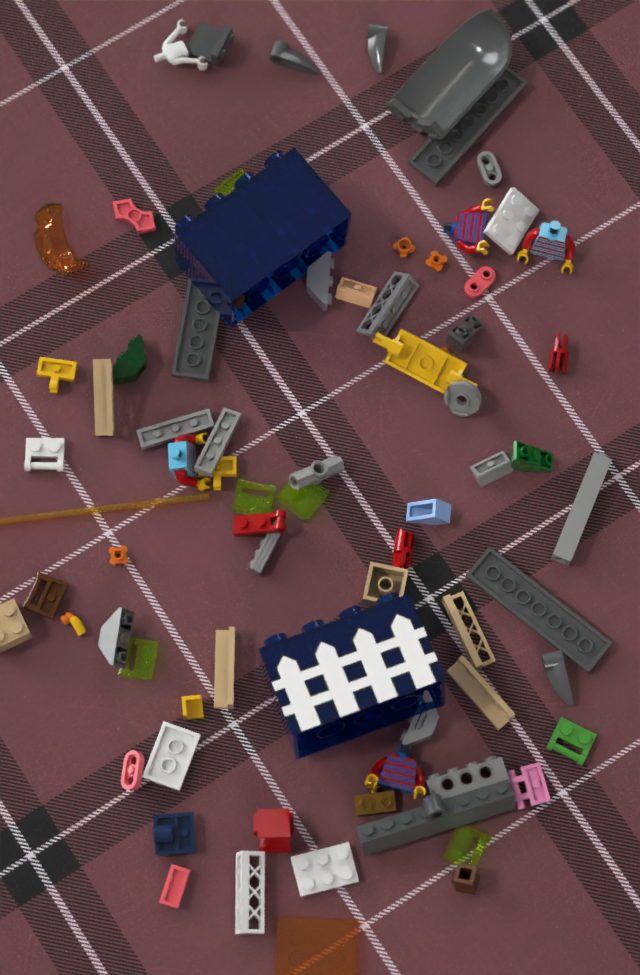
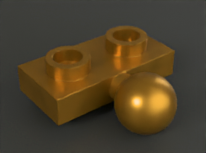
M367 782L365 786L370 790V794L354 795L356 815L396 811L394 791L378 793L381 784H377L376 788L373 789L374 784Z

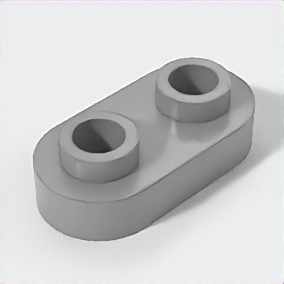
M489 151L481 152L477 157V166L482 179L487 186L496 187L502 179V173L496 158Z

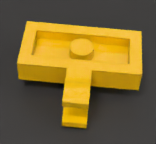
M40 357L36 375L37 377L51 379L49 383L50 393L57 394L59 380L75 381L78 364L74 361Z
M222 456L212 476L214 491H221V477H237V456ZM198 473V477H209Z

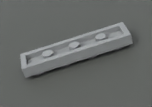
M223 408L194 466V472L209 477L213 476L241 419V413Z
M205 409L138 429L136 432L143 450L173 441L178 435L196 434L213 429L215 425L210 410Z

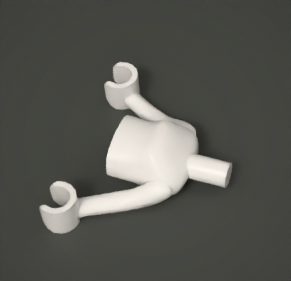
M179 20L177 28L163 43V52L154 55L155 62L167 59L172 65L193 63L197 64L199 70H206L208 63H203L205 61L204 56H200L198 59L188 58L189 53L182 40L172 43L179 33L185 34L188 26H184L185 21Z

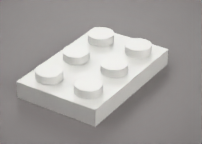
M515 187L510 188L483 232L509 255L513 254L540 210Z
M163 721L142 778L180 791L201 734Z
M349 842L290 857L300 897L359 882Z

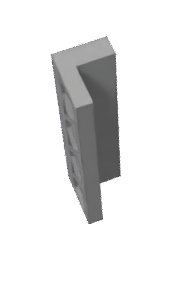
M394 271L356 331L359 334L369 336L372 340L376 338L377 332L387 336L416 292L419 284L410 274ZM400 278L401 280L399 281V283L395 284L397 279ZM372 323L369 329L366 330L365 328L367 327V325Z

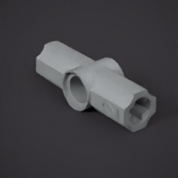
M336 455L323 461L316 460L312 462L311 466L290 474V485L296 490L309 485H319L323 479L344 470L343 460L340 456Z

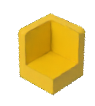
M201 695L181 696L184 720L204 718Z

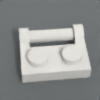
M26 438L25 471L57 470V472H64L65 439ZM32 458L58 459V461L32 462Z

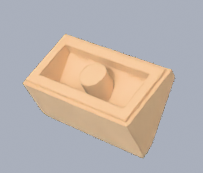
M342 277L337 287L335 298L371 308L377 287Z

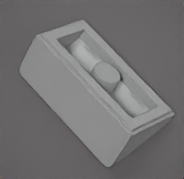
M504 451L470 466L480 487L514 471L511 468V460Z

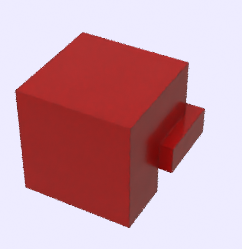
M289 808L257 809V814H253L254 836L258 835V851H265V853L291 852L290 834H294L293 812L289 813Z

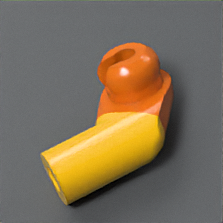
M66 612L65 615L60 617L63 625L72 624L78 636L87 632L80 618L74 614Z

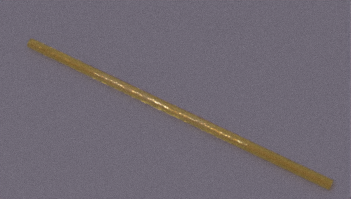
M208 492L0 517V525L210 500Z

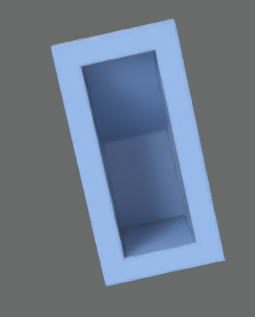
M430 499L407 504L406 522L428 525L450 523L451 504L439 499Z

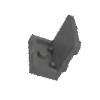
M200 23L187 46L189 55L196 58L204 56L206 62L218 66L221 59L225 58L228 46L234 40L233 27L226 24L222 31L205 23Z

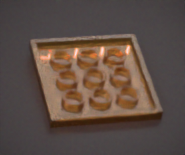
M278 916L276 975H357L359 919Z

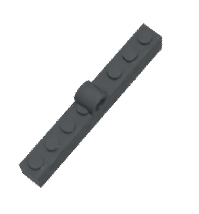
M508 779L443 800L439 794H431L423 799V806L357 826L356 832L363 855L366 856L516 809L515 795Z

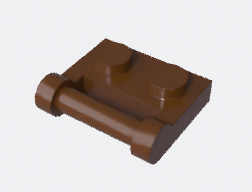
M36 572V579L21 608L53 620L69 584L44 573ZM42 582H47L37 606L33 605Z

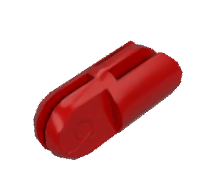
M561 333L556 335L555 347L550 351L548 372H552L555 356L557 357L555 373H559L561 358H564L562 373L566 374L569 351H567L568 336L564 334L561 349L559 348Z
M400 528L397 529L392 561L394 567L409 568L415 533Z

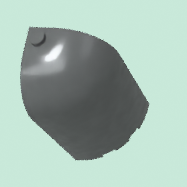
M488 8L478 12L460 25L385 104L386 108L400 121L404 119L410 123V128L419 134L425 132L431 139H443L504 73L510 63L512 40L506 25L499 18V14L492 8Z

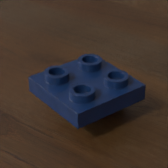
M193 812L153 815L156 856L196 853Z

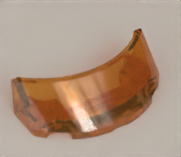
M45 203L35 213L34 218L37 223L34 240L43 263L51 271H56L60 275H70L90 267V263L77 257L67 243L62 223V204Z

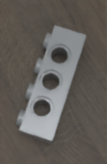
M495 755L485 758V762L480 764L477 761L466 764V768L461 770L458 767L447 770L448 774L440 776L439 773L428 776L429 780L425 781L428 795L439 794L443 800L497 782L509 780L502 757L496 758ZM487 769L490 772V777L483 778L480 775V770ZM461 776H470L472 782L464 784L461 781ZM450 781L453 788L445 790L442 787V782Z

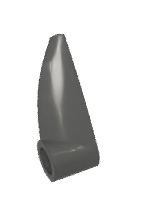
M370 23L368 30L369 56L377 74L382 75L388 25Z
M275 41L269 56L273 63L297 71L318 75L319 69L306 56L290 48V45L285 41Z
M561 650L541 654L543 667L552 687L569 706L574 705Z

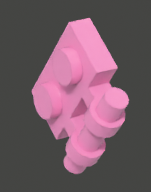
M540 762L520 767L522 774L520 776H516L514 769L507 771L518 810L525 808L524 800L529 799L531 807L551 801ZM524 782L527 791L521 794L518 784Z

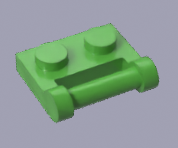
M561 717L546 749L554 750L582 766L597 734ZM557 738L582 750L581 754L556 743Z

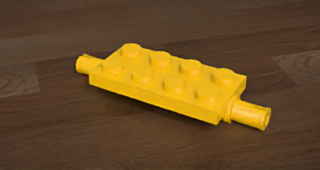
M402 328L395 339H390L377 332L376 338L372 341L387 349L388 354L384 363L445 394L447 387L452 382L458 380L467 381L476 387L478 386L477 383L463 377V373L468 365L467 362Z

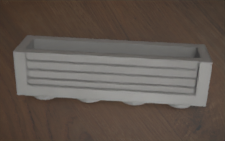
M282 532L265 534V539H262L259 544L261 547L255 551L254 560H251L249 563L250 571L261 576Z

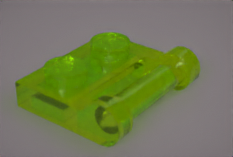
M239 477L232 512L247 515L270 513L276 484L270 483V485L245 481L244 478ZM247 488L268 492V497L242 493V490Z
M131 637L126 670L118 669L117 676L152 681L159 642ZM133 645H136L138 649L134 669L131 671L128 668Z
M467 825L458 826L442 859L455 866L458 863L477 866L486 844L491 840V836ZM475 837L480 840L468 864L463 862Z

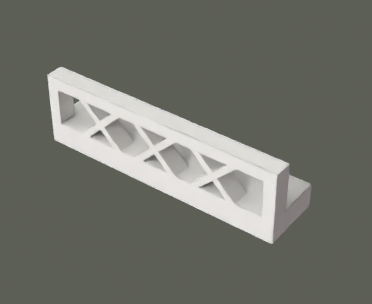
M239 851L236 853L235 935L264 934L265 851ZM249 856H259V865L255 869L249 864ZM253 875L259 879V886L255 890L249 884V879ZM253 895L259 900V906L255 910L249 905V899ZM253 916L259 921V929H249V920Z

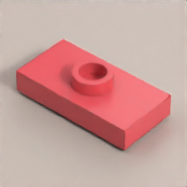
M171 864L159 904L179 910L191 873L190 869Z

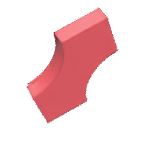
M131 198L113 202L116 221L130 223L135 227L138 234L156 231L151 211L138 209L134 206Z

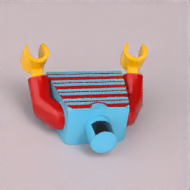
M552 221L550 224L543 222L539 228H534L527 233L522 245L523 250L517 254V261H519L521 256L526 257L524 264L528 262L529 250L532 254L560 261L566 259L561 272L564 273L565 267H569L570 274L572 273L574 266L571 260L574 259L575 243L571 236L568 235L566 227H562L558 221Z
M201 433L196 436L194 434L178 435L173 443L168 444L169 470L180 484L191 487L197 486L200 491L210 488V486L205 484L210 482V479L205 477L197 480V473L194 472L196 464L194 443L197 445L206 444L203 436L208 434Z

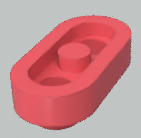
M488 266L481 267L465 283V295L471 299L480 297L493 284L496 276L495 271ZM488 273L489 277H485L483 274ZM474 285L477 289L473 290L471 286Z
M131 750L124 757L121 785L126 790L135 791L141 785L144 768V755L141 752Z

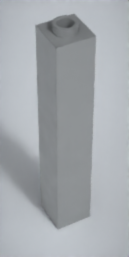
M594 452L551 556L552 560L569 566L612 461L611 458H608L607 454Z

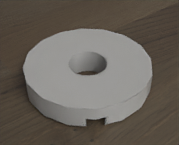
M458 380L452 382L444 394V403L453 414L458 416H471L478 411L482 402L481 393L478 388L467 381ZM458 396H464L467 402H462Z

